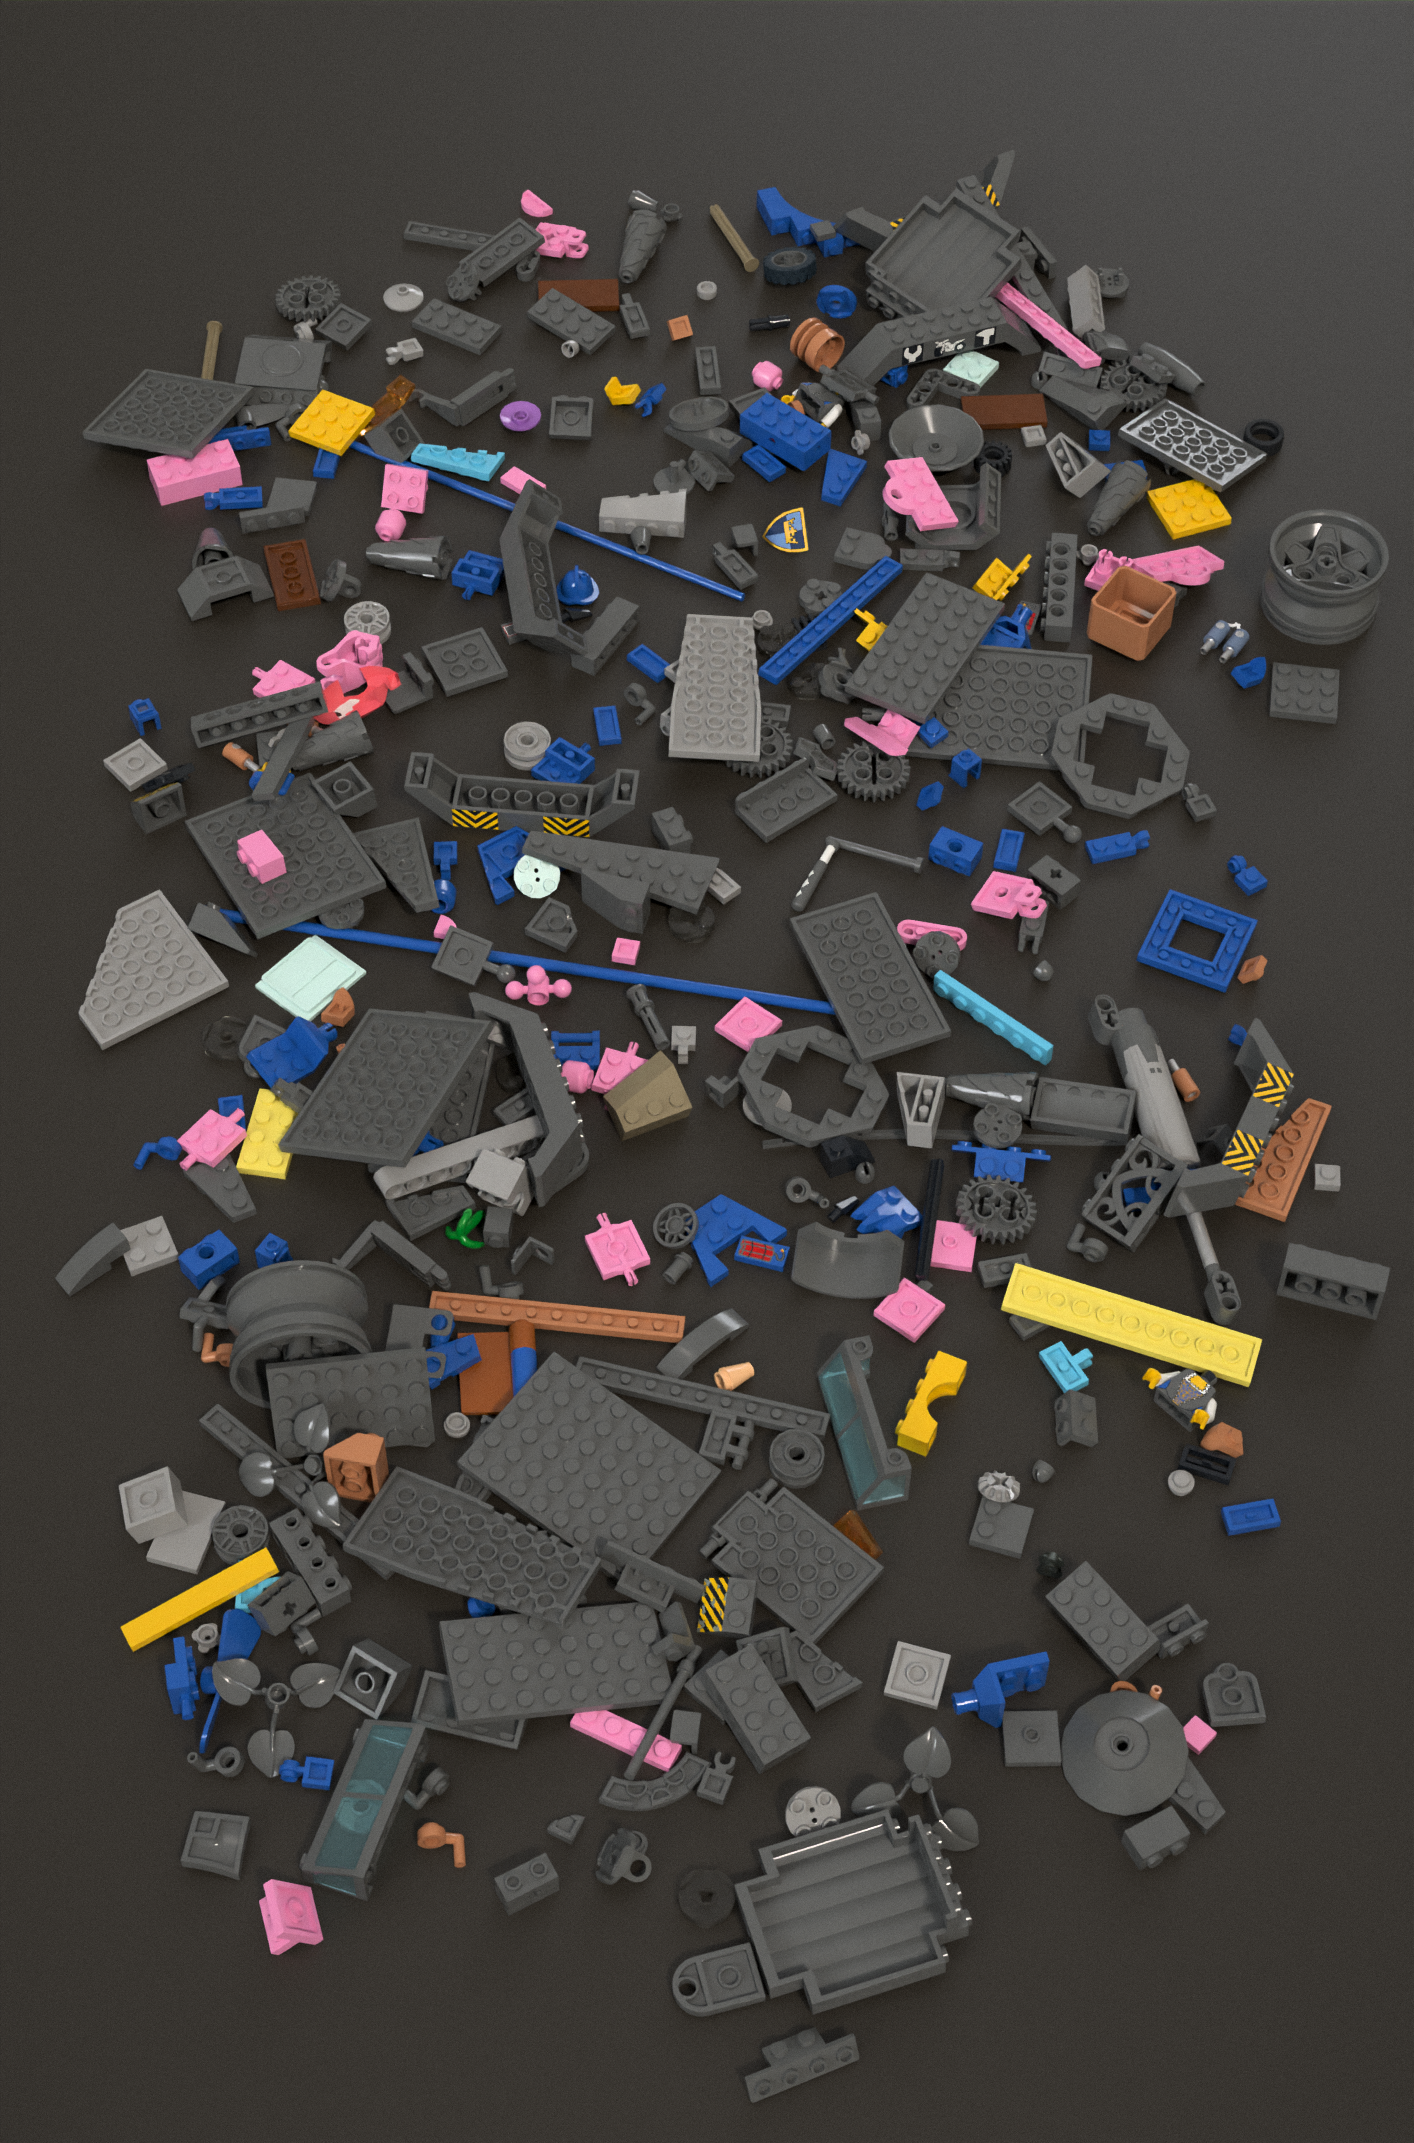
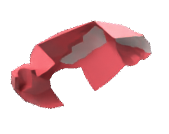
M380 666L359 668L367 681L368 687L359 695L344 697L337 679L324 690L328 712L313 716L314 719L319 723L329 725L356 710L359 712L361 719L368 716L384 705L388 689L391 691L401 685L398 673L390 668ZM335 712L341 713L342 716L338 717Z

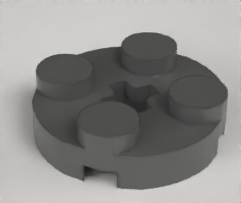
M810 579L800 591L799 604L805 608L807 614L812 613L814 617H817L842 595L841 587L838 583Z
M831 661L825 665L818 676L821 693L846 704L851 703L856 696L845 692V685L853 675L851 673L852 668L840 661Z

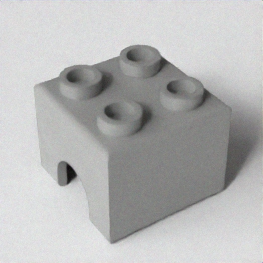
M496 1148L493 1151L483 1149L466 1183L471 1188L480 1189L478 1195L483 1200L501 1208L513 1209V1213L523 1216L534 1197L530 1168L527 1167L528 1163L518 1157H515L513 1160L506 1158L507 1154Z

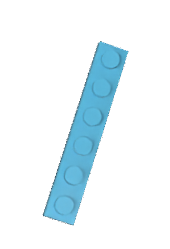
M942 970L934 975L933 990L940 997L946 998L958 1009L964 1010L977 1022L983 1023L992 1029L995 1034L1001 1035L1010 1041L1014 1047L1020 1048L1029 1054L1032 1059L1041 1062L1045 1066L1051 1061L1054 1045Z

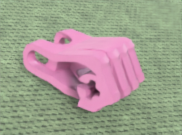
M353 630L334 649L319 656L316 661L317 669L326 676L321 680L323 690L338 679L344 694L360 687L366 682L359 668L366 666L383 667L380 637Z

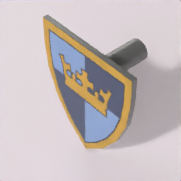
M804 507L784 512L776 517L767 527L762 537L770 545L782 551H809Z

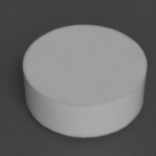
M710 281L699 283L697 286L698 297L703 300L715 298L717 295L716 284Z

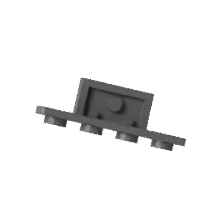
M608 1540L600 1555V1558L623 1568V1572L614 1590L664 1613L672 1593L698 1603L704 1592L705 1586L697 1580L683 1576L668 1566H662L645 1555L626 1549L619 1543Z
M813 2027L761 2048L768 2068L744 2077L749 2099L752 2103H755L859 2060L860 2057L854 2034H849L825 2044L816 2027Z

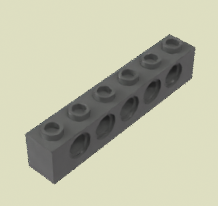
M1052 533L1051 541L1046 543V554H1050V556L1045 558V569H1049V571L1044 573L1043 584L1048 586L1043 588L1042 600H1046V603H1042L1041 615L1045 616V618H1041L1040 631H1044L1045 641L1070 643L1078 537L1076 534Z
M321 681L193 716L191 717V730L197 747L201 748L327 713V699Z

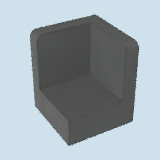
M746 524L731 527L732 547L750 546L753 556H758V539L753 525Z
M711 1075L705 1081V1096L722 1108L727 1106L743 1091V1084H740L737 1076L733 1080L726 1076L718 1080Z
M674 1710L670 1742L692 1745V1754L697 1755L701 1730V1713Z

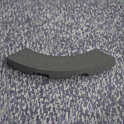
M686 1752L674 1768L663 1774L662 1777L652 1781H631L611 1776L599 1798V1803L626 1811H646L670 1805L692 1792L701 1783L706 1768H711L712 1763Z

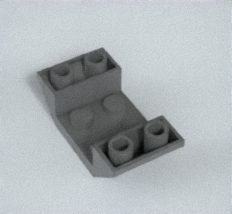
M239 556L196 567L177 589L191 621L211 616V602L241 593L249 592L253 603L274 597V593L260 565Z

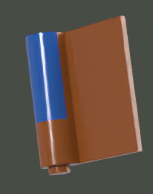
M519 1319L511 1324L509 1332L457 1333V1339L474 1334L482 1359L459 1373L462 1414L499 1415L538 1370L535 1327L533 1323L525 1319Z

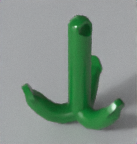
M470 1208L465 1210L458 1222L456 1231H452L450 1226H447L445 1235L448 1239L459 1240L467 1248L479 1249L485 1246L484 1242L473 1241L467 1237L485 1218V1212L478 1210L472 1216Z

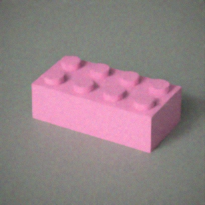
M228 439L207 444L194 458L163 455L147 459L149 477L161 506L202 496L207 492L214 493L219 491V488H233L243 485L240 465Z

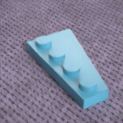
M421 443L411 454L412 462L451 471L463 476L474 477L482 481H490L505 460L504 452L490 455L487 454L486 450H478V453L466 452V448L447 450L446 446Z

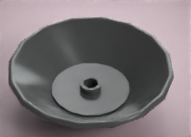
M922 405L906 410L894 420L888 432L890 447L899 459L923 457L931 472L952 471L968 465L979 456L984 444L982 428L975 419L960 409L945 405Z
M1118 1690L1097 1695L1079 1707L1064 1729L1060 1749L1065 1778L1078 1797L1101 1812L1123 1816L1151 1811L1170 1798L1185 1776L1189 1753L1183 1726L1169 1707L1148 1694L1128 1690ZM1120 1743L1128 1745L1124 1751H1120L1117 1747Z

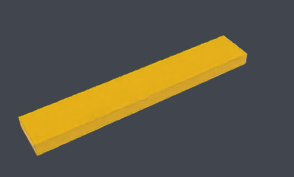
M265 1547L121 1626V1629L134 1652L273 1576L279 1570Z

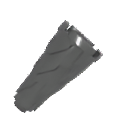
M636 210L632 216L630 214L627 221L619 276L625 283H631L638 279L641 271H644L649 259L653 257L657 246L661 244L666 233L667 226L663 218L661 217L658 220L656 218L657 213L650 210Z
M1120 460L1112 467L1108 480L1093 508L1094 511L1087 522L1090 534L1102 536L1111 526L1113 527L1130 507L1138 503L1151 487V478L1149 481L1146 480L1148 473L1138 464L1128 460L1121 464L1122 460Z
M447 536L390 540V542L371 544L366 549V558L371 564L385 566L388 569L402 570L410 574L423 575L426 578L444 580L449 576L452 566V559L448 558V553H452V545Z
M357 710L351 712L349 715L329 724V727L312 734L310 738L306 739L292 766L293 770L302 771L322 764L324 766L343 759L346 761L374 753L359 712Z
M1036 1072L950 1074L948 1078H945V1093L947 1097L963 1100L966 1103L985 1108L989 1103L1008 1107L1020 1114L1022 1120L1030 1121L1032 1114L1030 1108L1034 1105L1039 1074Z

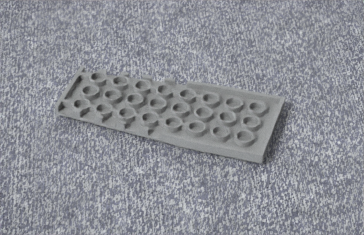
M687 615L671 703L668 757L759 762L761 701L758 687L759 679L757 674L753 618Z

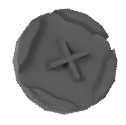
M335 559L326 571V575H328L327 581L323 580L321 583L320 597L328 602L332 601L337 594L347 598L358 597L361 593V582L357 578L346 574L345 561ZM346 586H353L354 589H349Z
M625 1828L617 1829L618 1834L609 1836L599 1853L597 1865L600 1866V1870L596 1871V1877L598 1881L606 1885L616 1883L621 1877L633 1882H642L651 1873V1862L647 1856L635 1850L636 1837L634 1833ZM636 1860H641L643 1863L641 1871L637 1874H632L630 1871L631 1864Z

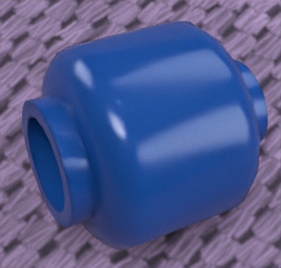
M435 880L434 884L440 907L431 911L438 914L448 913L455 905L456 888L447 880Z

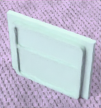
M314 935L304 940L267 971L255 987L293 1016H300L311 1022L332 1003L333 996L340 988L344 987L348 990L366 975V970Z

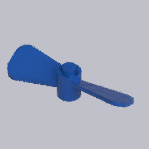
M229 1609L224 1613L217 1662L231 1659H248L261 1635V1628L254 1617L240 1609ZM206 1666L200 1678L203 1693L216 1694L203 1729L199 1749L201 1754H205L222 1700L214 1686L212 1677L213 1666Z

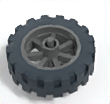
M804 247L776 249L775 252H769L768 256L764 257V277L769 282L773 281L774 284L781 283V285L805 282L806 279L809 280L812 276L816 275V255L812 250H807Z

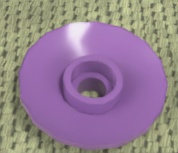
M517 401L506 405L501 410L500 420L508 429L526 431L538 425L541 420V412L535 404Z

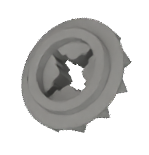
M994 1470L993 1473L985 1472L984 1476L979 1478L978 1489L982 1495L990 1500L1010 1502L1019 1496L1020 1483L1015 1481L1014 1476H1007L1006 1472L1001 1474Z

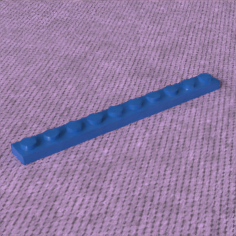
M887 556L882 558L761 666L758 675L777 685L856 614L854 612L856 608L860 610L902 572L903 565Z

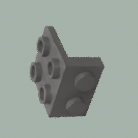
M411 652L402 655L404 671L398 673L401 685L391 691L388 689L385 703L394 714L433 698V677L429 672L426 673L421 661L418 658L415 659Z

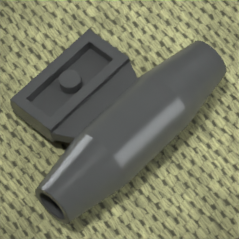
M1145 342L1140 346L1138 356H1133L1130 363L1157 383H1170L1176 388L1195 396L1201 395L1206 388V382L1189 365L1169 351L1149 342Z

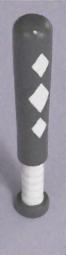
M828 840L826 842L824 853L814 865L791 904L795 911L802 912L808 904L827 868L831 856L839 849V844L836 841Z

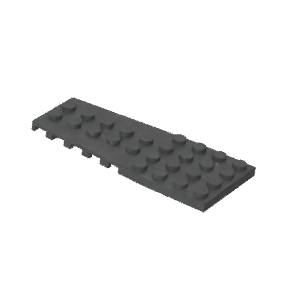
M396 1466L343 1543L344 1552L414 1580L561 1626H565L602 1566L601 1558L598 1556L596 1559H593L583 1554V1549L577 1546L573 1548L568 1547L560 1542V1538L554 1535L548 1537L539 1533L537 1527L531 1524L525 1526L517 1522L516 1517L508 1513L502 1515L494 1510V1506L467 1493Z

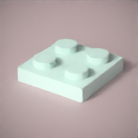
M973 350L958 353L943 371L973 381L981 388L997 371L999 362Z

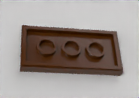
M618 279L538 281L539 300L549 290L554 288L592 312L619 311Z
M1043 394L961 396L962 411L972 416L982 430L1016 429L1041 425L1042 428L1047 427L1048 421Z
M306 539L263 546L278 611L321 604Z

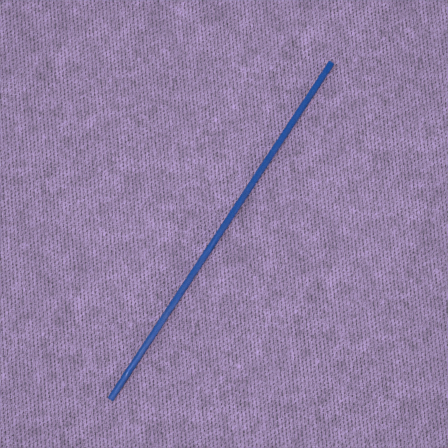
M353 441L349 446L351 449L389 464L428 470L407 461L400 463L376 454L372 447ZM428 471V479L509 511H513L515 503L436 472ZM557 521L555 529L741 602L745 598V593L648 555L638 554L635 550L561 521Z

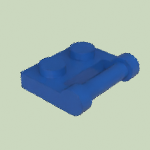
M600 1030L592 1031V1033H559V1031H551V1040L556 1052L554 1057L555 1059L559 1058L561 1066L566 1061L573 1060L586 1062L591 1070H598L600 1065ZM592 1042V1046H559V1043Z

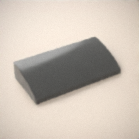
M1040 1077L1030 1119L1031 1128L1128 1143L1137 1091Z
M425 1670L411 1723L426 1726L427 1729L518 1750L529 1718L457 1726L448 1675Z

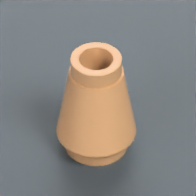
M749 1362L721 1367L714 1374L715 1383L720 1389L732 1391L754 1376V1369Z

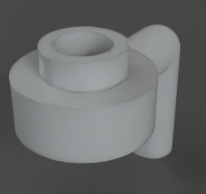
M316 318L315 322L308 319L307 322L303 321L294 326L296 337L314 339L310 327L317 325Z

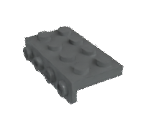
M804 757L799 761H794L782 771L776 772L765 781L759 782L748 791L740 793L735 800V813L767 843L836 802L838 795L816 774L812 773V770L809 768V760Z

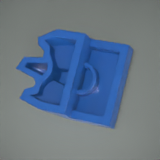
M895 1186L875 1192L851 1215L855 1220L863 1221L856 1229L862 1234L889 1230L901 1239L904 1232L921 1226L923 1216Z

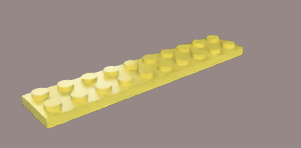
M1015 1263L1001 1307L1002 1311L1201 1373L1209 1370L1217 1378L1249 1387L1262 1342L1260 1338Z

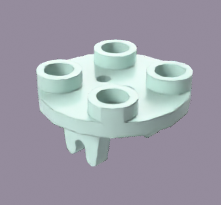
M524 855L515 866L514 881L517 888L523 894L531 898H542L550 895L557 889L560 881V870L557 865Z

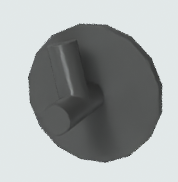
M680 459L678 462L672 461L670 462V467L661 469L656 473L653 483L655 490L659 494L661 491L678 493L679 489H687L688 495L693 491L695 478L684 468L686 461Z

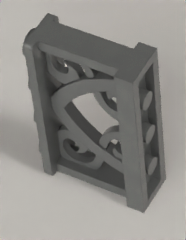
M1140 1134L1128 1142L1125 1154L1121 1159L1118 1158L1111 1167L1112 1172L1107 1179L1104 1178L1100 1181L1096 1188L1097 1193L1092 1199H1088L1085 1202L1081 1214L1085 1221L1106 1233L1133 1253L1167 1207L1184 1168L1190 1170L1186 1163L1176 1159ZM1147 1151L1152 1154L1153 1164L1151 1168H1147L1148 1163L1145 1157L1142 1163H1136L1135 1159L1140 1152ZM1159 1158L1173 1166L1174 1169L1168 1171L1157 1168ZM1147 1178L1145 1187L1147 1194L1151 1198L1149 1204L1136 1202L1124 1208L1122 1185L1132 1180ZM1153 1178H1156L1154 1184H1161L1159 1190L1155 1191L1151 1189V1183ZM1105 1204L1109 1206V1210L1104 1214L1111 1215L1117 1212L1116 1217L1107 1221L1101 1220L1098 1217V1210ZM1134 1209H1140L1142 1211L1141 1215L1138 1218L1134 1217V1212H1132L1129 1215V1217L1127 1215ZM1121 1220L1128 1233L1124 1236L1111 1228V1226Z

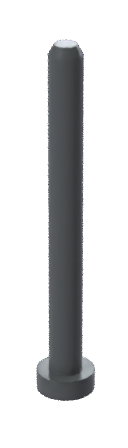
M832 836L826 837L825 843L828 840L836 841L839 844V848L914 868L915 873L920 874L924 866L925 859L922 857L912 859Z

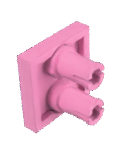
M386 464L381 507L424 513L429 470Z
M1106 549L1101 550L1097 562L1085 579L1084 586L1099 591L1118 567L1128 566L1131 568L1133 564L1132 559L1129 558L1127 562V557L1125 556L1119 559L1114 557L1111 551L1107 554Z

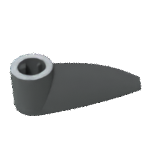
M293 404L243 406L235 414L237 426L246 425L247 430L256 429L259 425L267 424L286 416L287 409Z

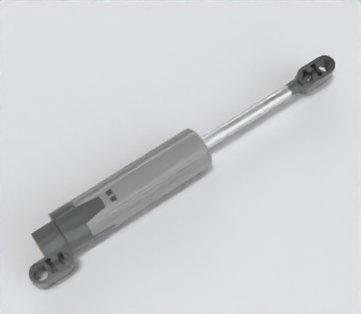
M1098 995L1088 1013V1019L1095 1039L1103 1045H1112L1126 1089L1137 1091L1134 1113L1142 1136L1176 1159L1186 1163L1190 1169L1201 1168V1161L1156 1031L1147 1024L1144 1013L1139 1008H1127L1118 1012L1115 1001L1110 996ZM1148 1152L1151 1163L1153 1164V1156L1150 1152ZM1159 1158L1157 1168L1168 1171L1174 1169L1173 1166ZM1202 1213L1186 1214L1209 1281L1204 1290V1296L1211 1316L1216 1323L1229 1325L1241 1307V1300L1234 1280L1230 1274L1220 1269Z

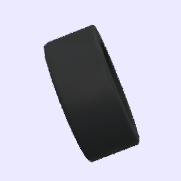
M1263 418L1255 419L1245 427L1243 441L1267 453V457L1273 456L1282 448L1284 430L1276 421ZM1266 434L1274 440L1260 441L1254 438L1253 435Z

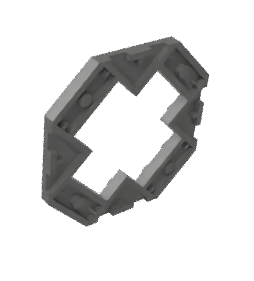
M1109 693L1059 718L1049 760L1054 766L1059 768L1063 774V779L1072 790L1077 792L1081 798L1080 802L1085 808L1131 819L1137 816L1139 812L1145 809L1149 810L1161 804L1163 800L1181 794L1190 751L1154 704ZM1105 716L1148 727L1145 746L1166 751L1160 783L1139 777L1134 795L1091 785L1095 766L1073 760L1079 730L1083 729L1101 734Z
M818 1025L756 1038L737 1073V1078L740 1084L744 1085L747 1091L746 1095L753 1109H756L760 1116L763 1128L809 1148L818 1146L819 1142L828 1141L842 1135L850 1137V1135L859 1133L862 1136L871 1134L890 1095L872 1062L861 1065L847 1037ZM808 1047L850 1065L843 1082L864 1091L851 1118L828 1108L819 1125L776 1107L783 1089L762 1080L775 1055L778 1054L799 1063Z

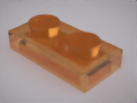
M850 1510L833 1525V1527L874 1560L883 1553L856 1511Z

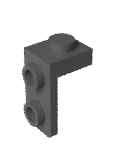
M675 1601L665 1609L664 1613H659L665 1638L652 1646L656 1657L677 1662L696 1647L682 1604Z

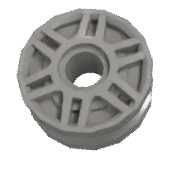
M373 601L360 602L351 606L344 615L346 635L353 630L377 635L380 637L381 645L391 635L389 612L380 603Z
M521 722L511 726L504 736V755L506 761L519 770H531L545 757V750L551 745L549 731L544 726L535 722Z

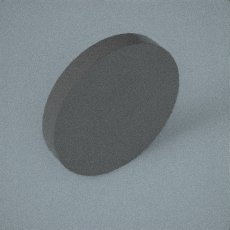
M698 397L683 401L674 406L669 412L671 425L678 430L700 431L723 423L729 417L730 412L728 403L721 398Z

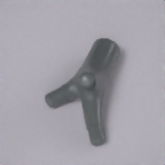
M842 647L838 648L839 657H828L829 661H840L850 666L845 655L846 649H842Z

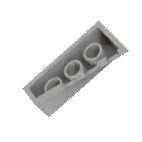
M679 489L678 493L661 491L660 495L651 496L648 493H643L634 498H630L629 495L602 498L599 513V532L631 534L634 528L644 526L654 536L684 538L687 489Z

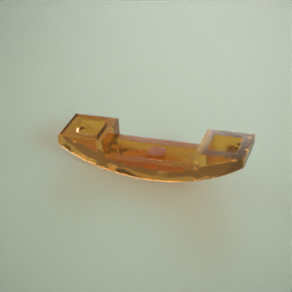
M399 375L386 387L387 393L371 406V408H374L375 416L357 437L365 435L386 417L400 410L414 391L415 384L402 375Z

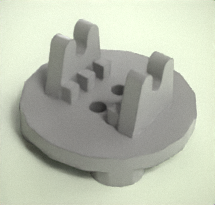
M818 1786L805 1787L797 1791L790 1798L785 1809V1822L789 1831L795 1837L838 1825L841 1819L840 1806L836 1797L827 1789Z

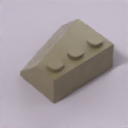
M661 1050L603 1096L621 1141L686 1118L693 1108L674 1064Z

